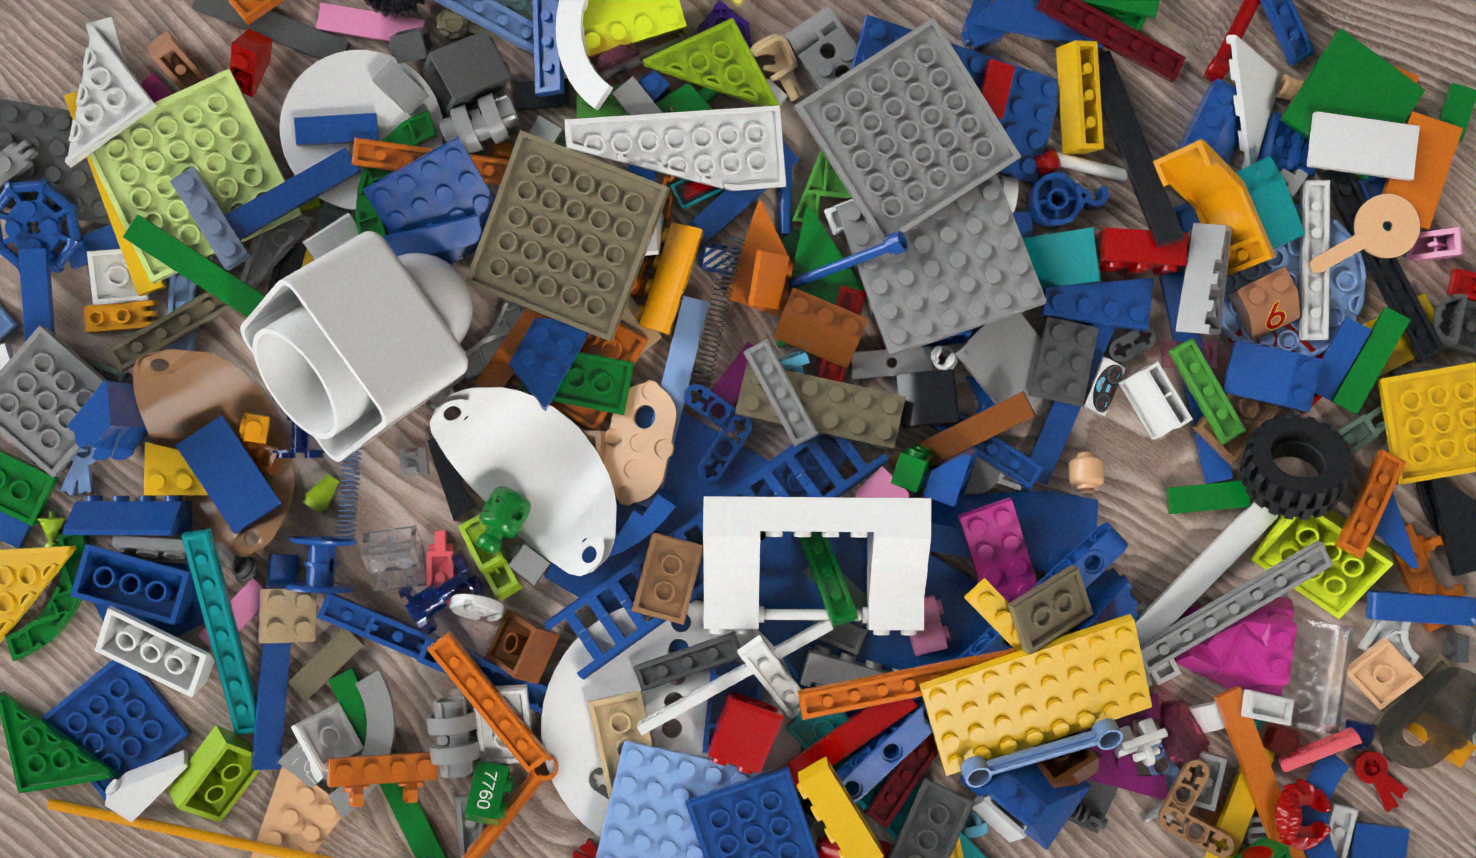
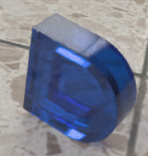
M1351 719L1346 720L1345 729L1353 727L1362 743L1352 748L1361 750L1373 743L1376 724Z

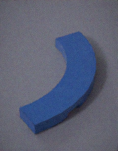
M1334 753L1317 760L1307 782H1310L1318 789H1322L1331 803L1334 790L1341 777L1349 769V766ZM1308 805L1301 807V826H1308L1314 821H1322L1329 825V812H1319ZM1330 833L1321 843H1318L1309 850H1305L1308 858H1338Z

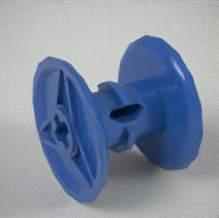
M327 536L288 537L292 543L309 545L308 561H304V566H307L306 582L288 583L285 586L286 590L309 593L354 592V588L350 585L334 583L335 567H339V563L335 562L336 546H352L358 540Z

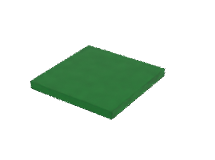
M1340 29L1337 30L1280 117V120L1309 141L1312 115L1315 112L1404 124L1424 94L1425 89L1345 30ZM1356 174V175H1357L1358 177H1360L1362 180L1368 179L1369 176H1370V175Z

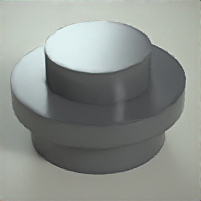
M251 556L238 558L232 568V573L240 582L252 579L258 570L257 560Z

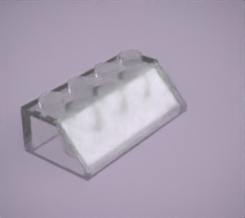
M1293 617V621L1297 625L1290 680L1288 685H1283L1281 696L1294 699L1291 726L1323 734L1339 733L1354 627Z

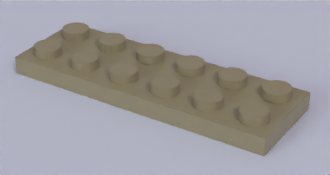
M747 362L735 415L782 425L751 365ZM784 370L818 434L894 450L906 396Z

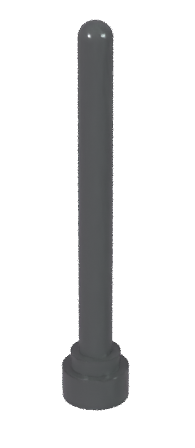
M689 25L686 28L680 29L675 38L598 71V73L604 80L610 79L641 65L643 59L697 33Z

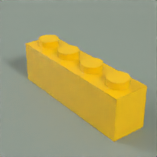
M1075 40L1056 48L1063 154H1088L1104 149L1097 41Z
M824 757L799 771L797 788L803 799L809 798L813 804L810 808L818 822L823 820L827 827L824 831L830 842L838 844L840 858L884 857L881 844L828 758Z

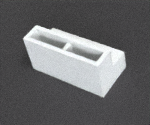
M1159 362L1144 366L1118 383L1152 440L1160 438L1169 431L1180 428L1193 420Z

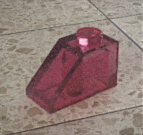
M1183 697L1161 703L1160 729L1165 728L1168 733L1167 737L1161 739L1163 748L1173 764L1193 761L1210 744L1209 740Z

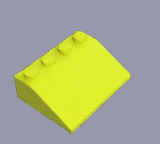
M589 0L587 10L584 11L583 15L586 51L589 59L687 27L679 0Z
M1333 510L1330 512L1326 511L1325 515L1314 518L1312 515L1309 520H1299V517H1293V520L1284 519V515L1280 514L1251 556L1253 562L1267 570L1315 541L1319 540L1322 542L1333 565L1293 589L1338 619L1394 564L1391 549L1373 537L1363 558H1357L1336 547L1335 543L1346 519Z

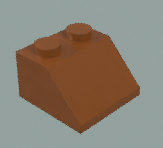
M507 609L485 657L513 678L538 684L560 635L553 630L547 631L545 626L537 621Z

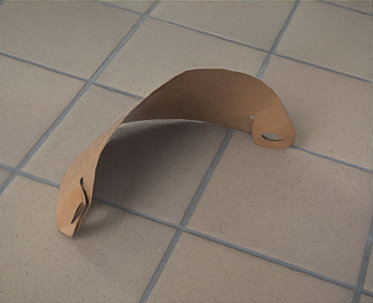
M163 349L137 359L133 367L134 394L142 420L153 444L177 449L176 444L221 415L225 417L243 444L246 441L240 438V424L244 412L272 415L267 444L284 450V454L275 475L261 472L283 503L282 505L238 534H234L209 495L182 496L185 501H192V512L205 529L212 530L213 537L218 542L223 543L230 552L245 557L261 551L275 537L290 508L294 492V466L290 446L274 407L262 390L241 369L216 354L201 351ZM154 359H164L169 363V367L164 370H156L151 366V361ZM256 529L260 534L259 541L255 545L249 546L246 543V536L251 530Z

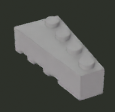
M1193 223L1192 229L1189 230L1188 245L1190 246L1185 266L1176 332L1221 334L1232 226Z
M815 644L814 648L809 646L807 648L799 680L801 685L810 687L811 682H815V686H822L902 669L892 667V671L881 668V663L866 660L865 664L855 661L856 656L841 652L840 656L830 653V648Z

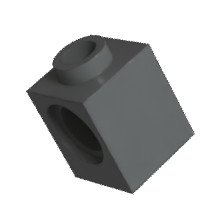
M427 26L399 31L389 37V49L392 56L396 57L397 64L427 58L429 52L434 51Z

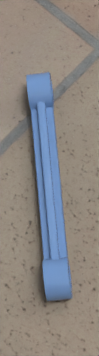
M1106 718L1096 722L1091 731L987 761L982 756H972L962 763L960 769L966 784L977 788L986 785L991 780L992 775L1096 745L1102 750H1111L1122 742L1123 734L1115 720Z

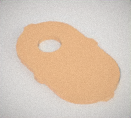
M647 380L643 384L630 387L625 414L613 413L610 429L605 433L604 466L610 476L615 498L622 505L632 506L634 503L643 502L654 496L664 482L669 458L674 454L675 446L673 439L678 420L677 407L671 395L655 381ZM642 406L652 407L656 414L654 423L646 429L640 428L635 421V414Z

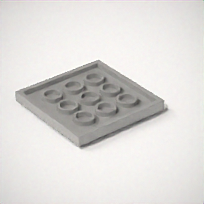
M41 325L0 370V432L51 477H56L81 449L75 442V433L66 426L100 384L107 380L47 327Z

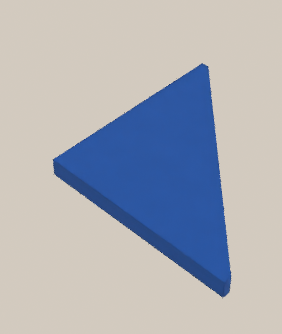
M995 0L966 23L968 27H982L990 31L1021 34L1024 37L1040 40L1049 39L1063 44L1075 40L1092 41L1036 11L1040 0ZM1097 43L1099 50L1103 46Z

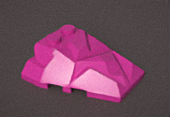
M1278 597L1178 655L1174 658L1175 662L1227 689L1240 686L1243 694L1244 689L1282 696L1283 685H1288L1290 680L1297 625L1293 621L1294 608L1292 599ZM1207 604L1189 607L1180 616V619L1189 616Z

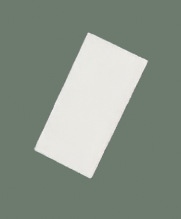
M1315 112L1312 115L1307 167L1406 181L1413 180L1420 126Z

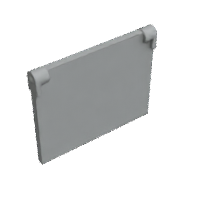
M1021 312L980 326L954 351L957 358L995 405L1022 391L1025 392L1031 406L1040 399L1029 396L1040 337Z

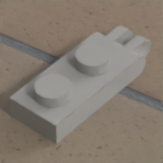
M24 140L19 144L16 142L11 143L0 152V192L5 188L4 184L10 180L15 181L33 166L31 160L38 155V152L35 148L29 149L32 146L29 140Z

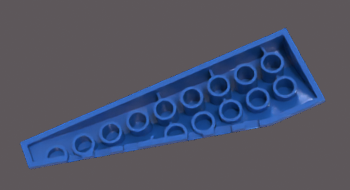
M1049 490L964 495L955 507L931 499L930 551L971 558L958 515L1010 497L1013 501L1033 570L1049 572L1097 528L1098 500ZM839 532L841 534L850 535V532ZM1093 555L1087 557L1085 565L1092 561Z

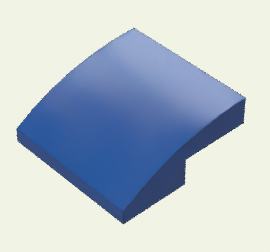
M1272 112L1265 131L1258 161L1271 156L1279 171L1284 168L1292 173L1300 168L1308 174L1307 177H1314L1316 168L1307 167L1309 140L1280 120L1281 113Z

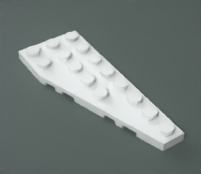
M780 105L564 120L567 149L729 191L786 187Z

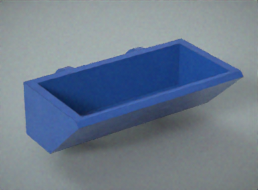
M103 381L66 426L75 433V442L79 448H83L88 444L92 448H96L92 456L95 460H106L111 456L115 460H125L133 455L134 449L137 448L148 434L136 403L133 384Z

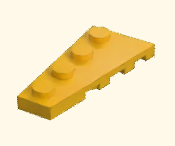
M145 442L144 496L208 495L179 450Z

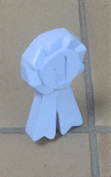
M88 444L78 451L71 460L73 463L60 489L61 492L67 491L69 495L74 496L77 486L79 494L94 492L90 465L97 461L92 458L96 448H92Z

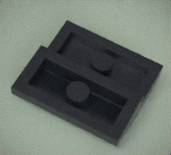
M953 369L897 375L898 395L906 396L900 420L901 428L907 429L927 425L941 426L959 423L955 373Z

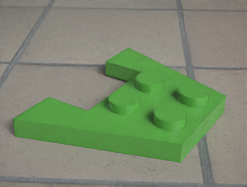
M822 150L819 152L792 221L803 222L805 208L809 205L819 219L820 196L852 198Z

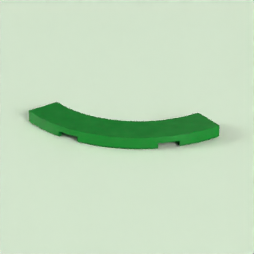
M427 110L399 124L396 129L381 141L419 147L425 142L437 138L438 135L430 112ZM364 167L357 189L356 200L358 235L365 231H373L382 237L387 236L384 223L366 197L363 189L394 171Z
M63 533L57 535L59 546L76 545V550L60 569L61 575L58 586L55 587L43 612L23 628L5 636L12 661L27 657L45 647L65 629L74 617L82 599L71 597L70 595L85 545L90 544L88 535H63Z

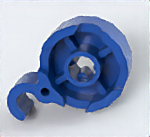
M1053 172L1043 176L1030 187L1026 206L1029 215L1037 224L1044 228L1057 229L1071 223L1078 216L1082 208L1092 211L1104 205L1109 198L1107 187L1102 186L1095 190L1096 200H1094L1090 195V191L1082 188L1079 183L1076 184L1073 179L1067 177L1068 174ZM1052 195L1054 199L1059 200V204L1056 206L1051 201Z

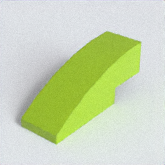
M479 514L458 526L494 596L502 601L523 589L524 586L517 572L508 566L511 562L502 546L497 554H491L477 546L478 536L486 530V527L479 520Z

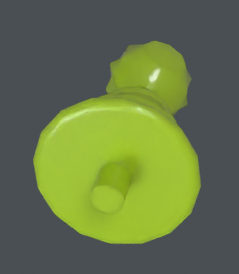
M49 511V517H40L37 520L40 522L45 532L44 534L49 540L45 547L59 546L56 541L57 535L66 517H55L54 511Z

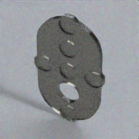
M1458 667L1442 668L1430 674L1417 686H1412L1404 692L1403 698L1386 711L1379 724V740L1385 758L1389 762H1396L1407 768L1425 769L1438 764L1452 751L1461 750L1466 746L1468 738L1476 732V673ZM1416 723L1426 730L1427 741L1423 745L1412 746L1405 741L1402 732L1407 724Z

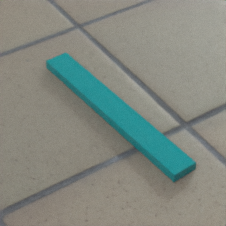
M205 529L185 532L181 537L235 735L254 733L257 699L212 530Z

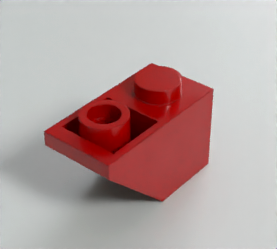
M248 28L232 42L230 70L242 93L253 97L270 63L273 39Z

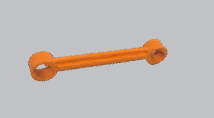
M550 755L548 759L549 761L552 759L555 762L556 770L554 774L550 773L547 776H543L538 773L536 768L532 770L508 799L505 818H500L498 826L488 824L462 858H482L540 785L544 781H549L556 776L559 766L555 757Z

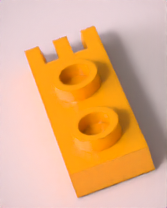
M157 300L83 306L85 332L99 333L142 329L154 322H148V318L158 317V311H147V307L158 306Z

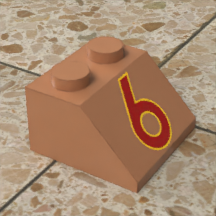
M1286 267L1277 269L1227 294L1251 342L1301 317L1298 290Z

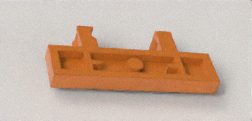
M1404 524L1419 567L1411 569L1392 550L1391 554L1408 593L1466 595L1461 584L1455 583L1450 589H1446L1442 584H1438L1427 559L1431 558L1428 552L1434 551L1436 546H1444L1441 536L1432 535L1424 538L1423 534L1416 536L1412 524ZM1422 623L1427 632H1432L1447 625Z
M430 751L328 758L327 786H343V792L349 793V805L352 807H363L364 789H370V784L397 783L398 786H403L402 800L405 803H415L418 800V787H423V781L437 780L438 765L431 764Z

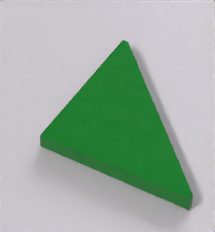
M810 205L805 208L791 278L843 258ZM850 267L796 288L836 305L840 286L864 291ZM789 285V289H788V290H789L788 298H789V296H790V294H791V291H792V289H793L790 285ZM777 340L779 348L786 344L783 341Z
M0 692V716L18 794L111 779L117 776L115 770L7 692Z

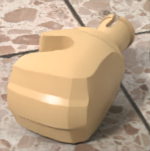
M771 34L760 39L751 47L750 50L755 58L764 56L770 57L773 60V65H765L761 68V71L774 74L769 77L771 82L774 80L780 81L791 102L806 93L794 74L795 68L799 65L796 62L797 59L789 42L784 36Z

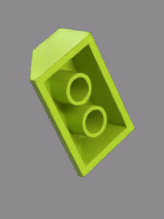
M215 725L188 761V767L167 789L177 809L221 823L260 771L251 769L253 745L240 735H235V732Z

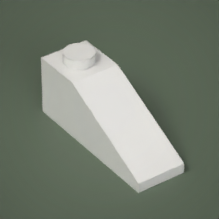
M186 750L179 751L128 771L119 780L114 779L105 791V806L132 823L188 767L189 752Z

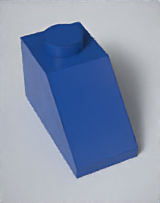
M973 0L960 33L965 48L969 47L970 50L977 52L999 43L1003 39L1004 33L990 31L982 27H968L966 24L989 6L991 0Z

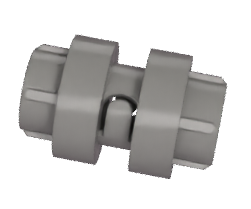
M493 93L477 99L479 107L469 111L466 104L451 109V116L441 120L439 123L446 143L459 136L467 152L474 154L484 150L482 143L484 140L493 138L495 144H499L511 139L510 132L520 129L522 125L510 96L505 94L495 98Z
M465 696L436 699L433 701L434 713L426 717L428 734L437 736V742L429 746L431 764L440 765L442 778H457L472 774V761L480 757L478 739L470 738L469 731L477 728L475 712L473 709H467Z

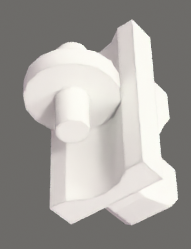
M1152 718L1145 719L1136 725L1141 735L1137 738L1134 737L1130 726L1120 728L1123 740L1114 750L1116 757L1119 758L1138 751V753L1132 755L1134 762L1142 761L1147 767L1154 765L1155 756L1160 754V749L1157 746L1153 748L1151 746L1161 743V739L1168 736L1166 729L1162 728L1159 730Z

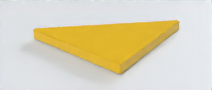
M76 545L0 550V644L74 553Z

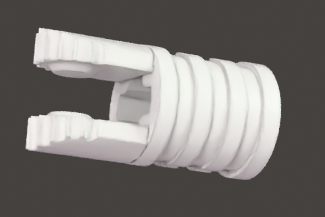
M939 345L932 350L931 359L938 370L955 368L957 356L952 348ZM950 353L943 366L940 365L941 360L938 358L940 354Z

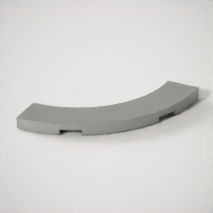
M378 669L356 683L364 702L367 719V735L361 756L392 754L394 746L396 718L394 717L393 698L381 669ZM370 784V789H364V800L377 784ZM343 786L338 787L328 795L342 818L356 808L349 805V793L343 792Z

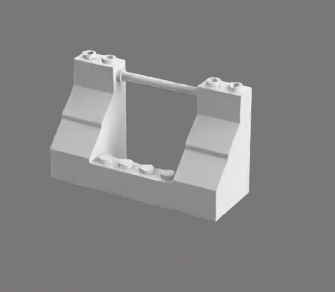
M704 496V629H709L710 634H725L726 629H737V634H753V629H759V623H764V619L829 620L825 609L764 610V606H759L760 531H766V537H783V531H794V537H811V532H822V537H839V532H850V537H867V607H862V610H856L858 619L854 621L862 620V623H867V629L873 630V635H890V630H901V635H917V630L924 631V595L931 543V498Z

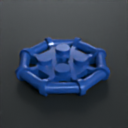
M44 178L40 181L14 182L10 180L4 184L5 188L0 193V219L6 221L5 232L9 237L3 240L0 223V255L13 264L20 273L19 255L7 245L13 243L19 249L48 248L51 272H62L68 260L79 246H83L84 240L81 239L77 214L79 207L77 203H72L51 185L50 180ZM38 192L37 200H26L22 193ZM13 197L16 204L9 213L2 211ZM48 197L51 198L55 203H57L62 209L58 211L54 206H52L47 201ZM65 215L67 218L69 234L65 233V228L62 229L61 222H63V216ZM38 221L40 223L38 225V228L41 230L40 233L32 231L31 222ZM62 240L66 241V246L57 255L55 249Z

